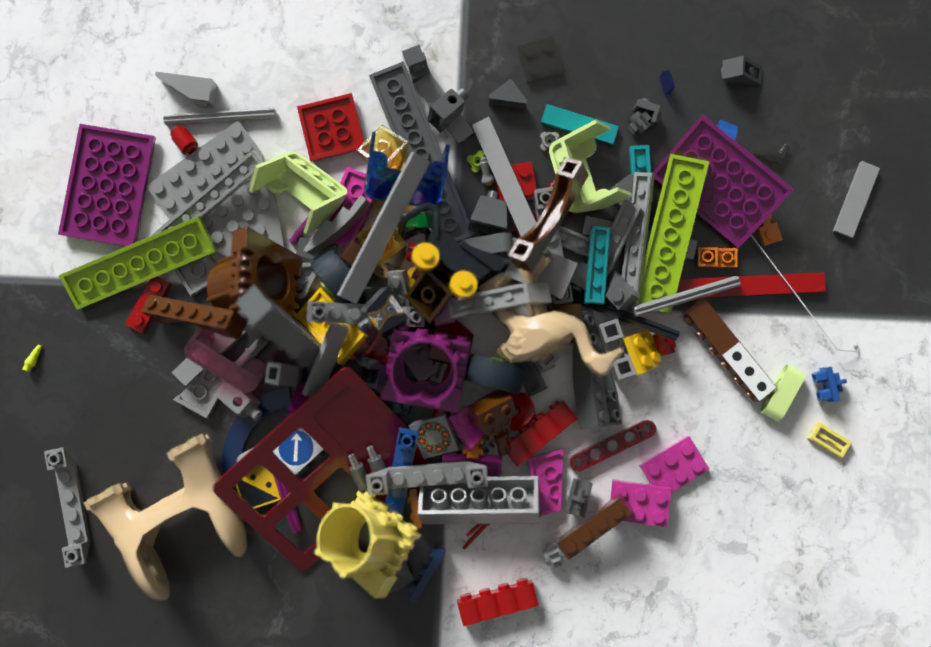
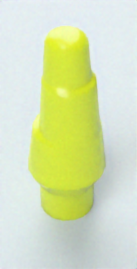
M37 345L24 361L23 370L30 372L35 367L42 349L41 345Z

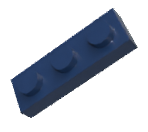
M439 545L437 550L433 548L428 557L430 560L427 567L423 565L418 574L420 577L417 584L413 582L408 593L410 594L409 601L416 604L446 553V549Z

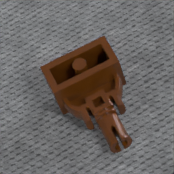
M498 390L469 405L467 410L471 424L486 434L490 442L496 443L500 456H505L506 453H510L507 438L509 437L508 434L511 433L509 427L512 416L516 415V410L512 397Z

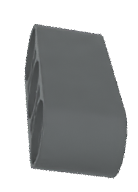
M497 233L462 240L472 247L500 257L508 256L513 247V236L511 233Z

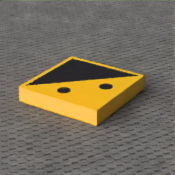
M263 465L252 470L236 484L238 494L254 509L281 500L274 476Z

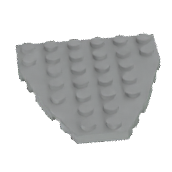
M236 121L152 181L146 188L167 217L171 219L251 150H254L264 162L263 155L242 124ZM252 178L202 219L217 252L226 257L232 255V232L246 226L285 247L279 216L280 211L275 193H272L266 187L250 192Z

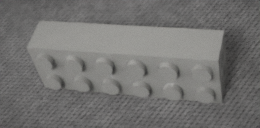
M538 476L487 477V487L468 488L467 483L420 486L418 505L421 524L539 523Z

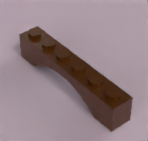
M565 157L556 173L553 190L542 215L526 234L517 239L508 254L515 267L533 273L589 176L582 161Z
M154 295L149 296L141 311L157 323L166 325L174 322L186 323L240 340L248 324L244 318L233 310Z

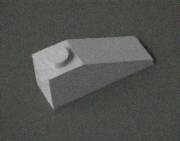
M155 72V76L161 82L196 104L197 107H214L217 84L213 79Z

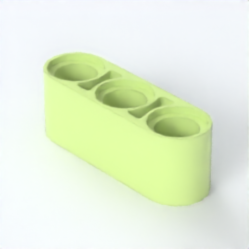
M786 364L774 383L777 389L766 397L760 412L777 422L781 421L801 387L806 374Z

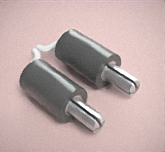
M372 445L370 448L368 446L367 451L370 456L368 464L372 473L386 469L382 456L380 454L376 455ZM355 454L349 455L348 458L352 465L349 470L357 489L360 491L368 490L366 475L368 474L363 463H358Z

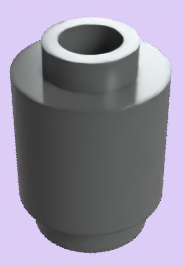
M393 241L388 246L382 260L385 263L384 267L390 270L400 269L407 247Z

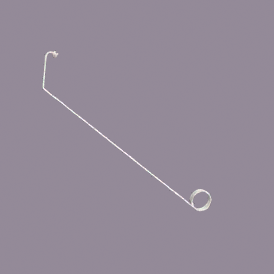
M751 235V237L754 239V241L757 243V245L760 247V249L763 251V253L766 255V257L769 259L772 265L776 268V270L779 272V274L782 276V278L785 280V282L788 284V286L791 288V290L794 292V294L806 308L804 303L801 301V299L798 297V295L795 293V291L792 289V287L789 285V283L786 281V279L783 277V275L780 273L777 267L773 264V262L770 260V258L767 256V254L764 252V250L761 248V246L758 244L755 238ZM816 321V323L818 324V326L821 328V330L824 332V334L827 336V338L830 340V342L833 344V346L836 348V350H839V351H849V352H858V351H859V349H858V346H859V345H857L858 342L856 343V345L854 344V348H857V351L837 349V347L834 345V343L831 341V339L828 337V335L825 333V331L822 329V327H821V326L819 325V323Z

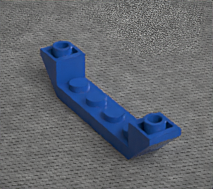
M399 428L392 467L412 466L419 431ZM408 487L390 489L386 496L385 503L389 505L388 509L399 513L401 516H403Z

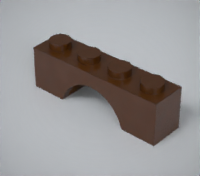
M619 493L604 504L590 519L579 526L571 528L559 537L557 545L570 560L632 515L633 508L622 494Z

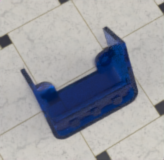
M372 131L364 182V194L369 199L386 201L402 170L388 168V157L383 152L374 151L376 132ZM446 144L441 162L434 161L429 164L427 174L423 175L408 205L419 206L423 203L439 205L448 168L449 144Z

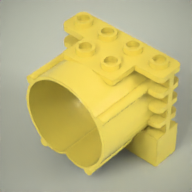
M358 490L356 493L358 497L355 501H352L351 504L334 503L333 509L324 517L318 530V549L315 550V554L320 555L324 560L332 561L333 567L341 573L340 576L342 578H353L374 598H386L398 578L395 575L396 572L401 570L403 560H407L409 550L414 548L415 545L413 543L421 535L417 532V528L414 525L402 520L403 516L388 509L389 505L387 503L377 500L375 498L376 495L368 496V490ZM367 521L371 531V543L368 553L362 552L359 548V534Z

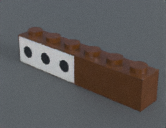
M704 297L697 299L681 312L685 323L688 326L692 325L696 330L695 335L699 340L705 341L708 345V351L713 356L716 355L718 357L720 366L725 371L731 373V379L737 386H741L745 392L743 393L749 401L761 402L777 389V386Z

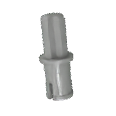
M260 336L249 348H245V352L234 364L244 371L268 345L266 339Z

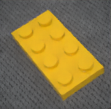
M321 287L308 300L337 303ZM307 302L297 313L298 319L318 342L322 344L330 323L307 322ZM337 323L345 324L349 327L336 360L342 366L368 338L367 334H363L358 329L357 324Z

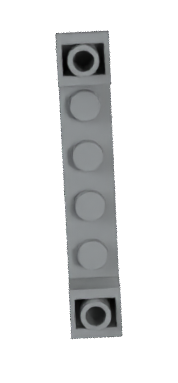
M553 186L534 190L537 221L547 206ZM558 228L548 245V249L551 253L564 257ZM571 284L563 300L552 296L554 305L573 302Z
M522 283L474 293L467 299L450 298L434 320L435 326L455 323V319L527 304H531L534 307L552 303L548 283Z
M308 301L307 322L359 324L365 319L360 313L365 304ZM401 307L408 319L398 325L424 327L425 318L415 307Z
M65 447L44 451L47 471L55 469L68 546L62 548L65 568L85 564L91 539L77 464Z
M469 461L388 467L366 475L368 496L388 494L390 489L458 483H467L468 488L488 486L486 466Z

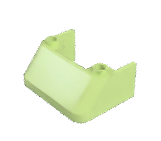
M594 120L554 141L549 148L555 174L565 157L582 161L589 174L569 209L573 213L605 209L632 196L631 192L618 187L610 191L606 189L596 191L586 158L592 156L596 151L595 138L611 130L610 126L598 120Z
M287 152L256 165L249 189L250 192H254L266 187L275 194L288 191L311 210L305 225V234L318 229L325 219L329 220L345 200L347 189L297 152Z

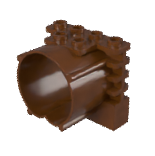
M248 226L232 232V255L217 260V265L209 272L207 278L209 297L207 302L211 303L213 307L233 310L244 318L239 313L241 308L236 302L255 285L297 321L298 315L294 311L299 308V305L295 303V300L299 299V294L295 290L299 289V283L295 282V280L301 278L302 257Z

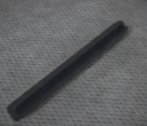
M572 292L573 302L576 304H581L584 307L610 317L618 318V320L673 341H677L680 332L640 316H635L630 312L618 310L616 307L606 303L604 305L584 303L585 295Z

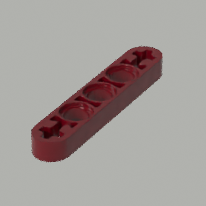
M642 420L573 454L569 459V465L575 471H583L652 437L656 433V425L650 420ZM644 424L648 426L651 425L652 428L649 429L650 433L648 434L647 432L640 433L642 437L639 438V434L637 433L635 428H637L640 431L644 429ZM627 432L634 433L635 439L633 442H626L624 437ZM610 440H615L618 444L615 451H610L607 447ZM595 448L599 449L601 453L600 457L596 460L590 457L591 450ZM586 453V456L590 463L587 464V461L585 460L581 462V467H578L577 465L573 466V463H575V458L581 460L585 458L583 454Z

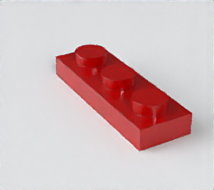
M159 276L150 279L125 324L140 333H145L152 320L141 312L145 302L150 295L165 297L172 283Z

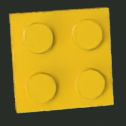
M643 330L623 338L637 375L662 365L661 356L655 347L654 338L649 331Z

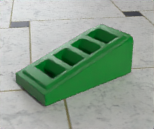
M424 212L408 220L406 227L433 228V214Z

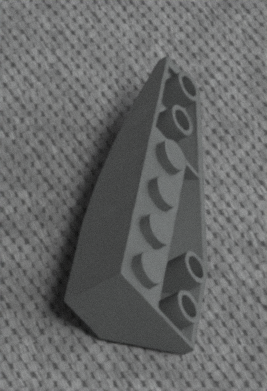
M581 311V322L586 326L592 347L597 353L605 354L593 312ZM573 344V384L580 430L622 424L618 393L611 371L602 377L594 374L584 363L578 344Z

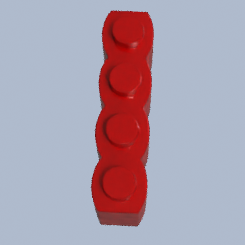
M558 400L554 401L548 406L550 408L545 414L543 412L535 416L533 424L518 430L520 434L515 438L510 436L507 439L510 453L507 455L517 467L578 419L564 400L560 402Z
M521 578L513 585L502 583L494 590L484 588L479 590V593L476 595H471V593L462 594L460 599H457V605L463 626L539 606L532 579Z

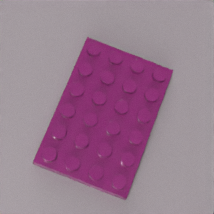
M704 114L701 115L653 172L655 174L654 178L663 185L670 154L709 161L697 214L738 248L794 190Z
M79 123L58 235L120 246H129L137 242L146 186L148 184L156 142L155 136Z

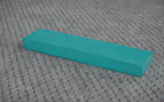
M547 104L541 124L571 133L597 119ZM600 121L610 126L611 130L596 137L595 140L613 145L619 126Z
M591 226L584 303L605 304L611 227Z

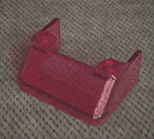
M198 327L185 346L184 354L188 360L243 393H250L257 387L266 373L268 362L272 363L280 350L276 347L266 363L259 359H253L243 369L212 350L211 346L215 342L214 332Z

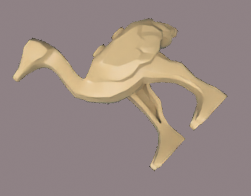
M542 255L533 273L521 269L519 272L525 283H537L540 275L552 260L550 257L545 258ZM504 272L479 286V289L483 292L503 288L513 278L511 274L505 276ZM527 304L529 316L518 314L509 308L496 311L499 320L506 324L512 332L509 340L502 343L495 351L501 359L508 363L542 362L549 358L548 354L552 352L558 353L566 349L565 345L570 343L575 336L584 363L594 374L602 377L611 371L613 364L623 353L622 348L608 354L597 353L592 347L584 323L574 316L562 312H548L545 305L532 307L531 304Z

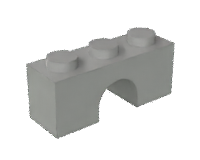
M618 318L597 325L606 354L614 352L619 348L623 350V353L617 358L611 369L614 379L620 380L635 375V368L623 343L624 335Z

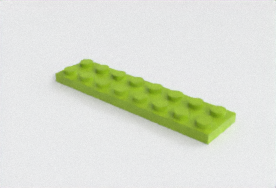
M670 154L644 258L639 305L676 294L709 161ZM673 306L659 311L671 314Z
M197 216L58 276L75 308L78 310L212 254L217 249L201 216Z

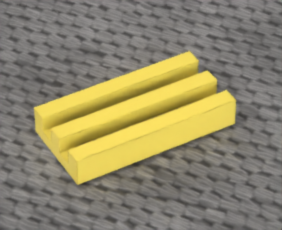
M816 422L815 428L811 430L812 433L807 438L838 458L843 459L852 442L822 423ZM820 428L845 443V446L819 432ZM816 435L842 450L841 453L817 439Z

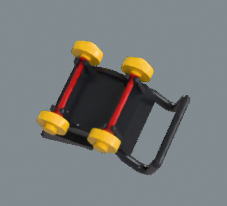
M423 203L401 215L395 238L396 242L402 243L419 233L425 235V243L417 245L412 254V262L415 267L407 271L409 278L408 286L410 288L422 271H429L435 266H439L451 278L450 290L453 294L451 298L467 299L479 291V286L502 272L505 274L512 263L509 259L472 247L465 241L459 243L441 230V213L439 208L433 203ZM425 211L432 212V232L429 228H412L404 233L408 220Z

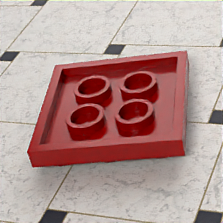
M352 93L297 106L311 162L366 149Z

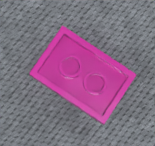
M690 436L684 437L639 465L651 485L671 487V493L710 470Z
M612 479L610 500L621 493L633 508L632 515L626 518L625 522L667 527L671 487Z

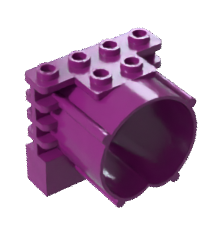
M398 325L397 328L394 327L392 329L386 364L387 382L384 385V390L381 392L380 399L458 413L471 341H468V337L456 335V338L448 337V333L437 332L435 335L430 334L429 330L421 328L413 331L409 330V326ZM421 342L432 343L447 352L451 367L449 375L441 384L431 385L426 380L413 382L407 377L404 370V359L407 352L414 345Z

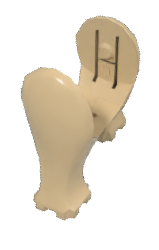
M209 434L195 436L167 453L170 461H173L181 470L184 488L161 499L143 511L138 510L133 504L130 493L132 489L128 482L111 486L104 492L84 502L86 509L98 517L112 536L134 581L153 600H167L170 595L166 572L153 545L161 524L174 515L191 507L208 511L220 538L236 557H242L247 549V534L243 519L213 492V484L221 477V474L213 459L212 439Z

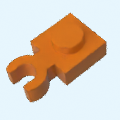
M772 214L761 224V227L757 228L762 247L783 240L777 222L771 224Z

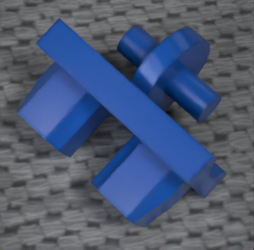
M821 367L819 371L811 374L814 383L823 382L824 389L816 391L818 401H840L838 392L843 391L842 384L847 383V379H840L839 372L833 373L832 367Z

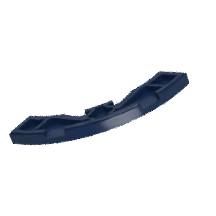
M290 387L280 388L257 398L261 402L257 408L262 411V415L256 421L250 417L240 415L236 418L224 443L221 463L222 474H225L235 465L239 455L244 453L246 440L256 425L268 414L290 405L292 400Z

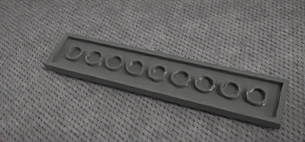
M404 61L370 74V80L404 164L411 152L430 162L415 190L420 203H433L439 208L441 213V230L456 241L460 242L475 236L472 230L467 229L469 219Z

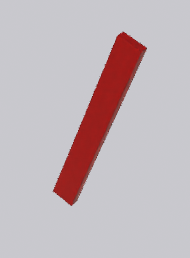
M824 272L782 274L795 293L826 291ZM781 275L740 276V286L711 294L704 298L792 294L794 292ZM730 277L680 279L676 293Z

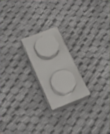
M407 270L387 272L389 284L393 285L394 299L399 306L410 307L411 303L405 298V295L410 290Z

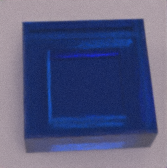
M669 70L663 71L659 80L664 95H668L674 90L675 84Z

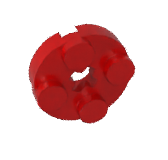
M509 392L507 395L512 397L514 407L521 408L519 414L512 416L509 428L512 431L522 430L529 426L535 418V405L527 394L521 392L518 395Z

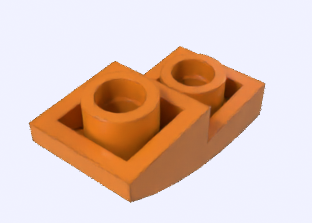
M698 248V267L737 268L738 248Z

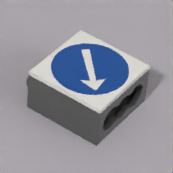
M302 428L296 430L274 450L275 455L296 475L298 473L303 475L310 468L309 463L313 460L317 462L325 455L324 449Z

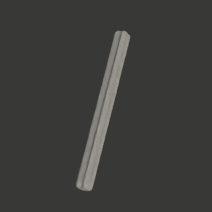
M275 108L168 114L163 116V121L166 126L266 120L275 119L276 110Z
M733 276L634 306L633 313L639 317L740 286V278Z

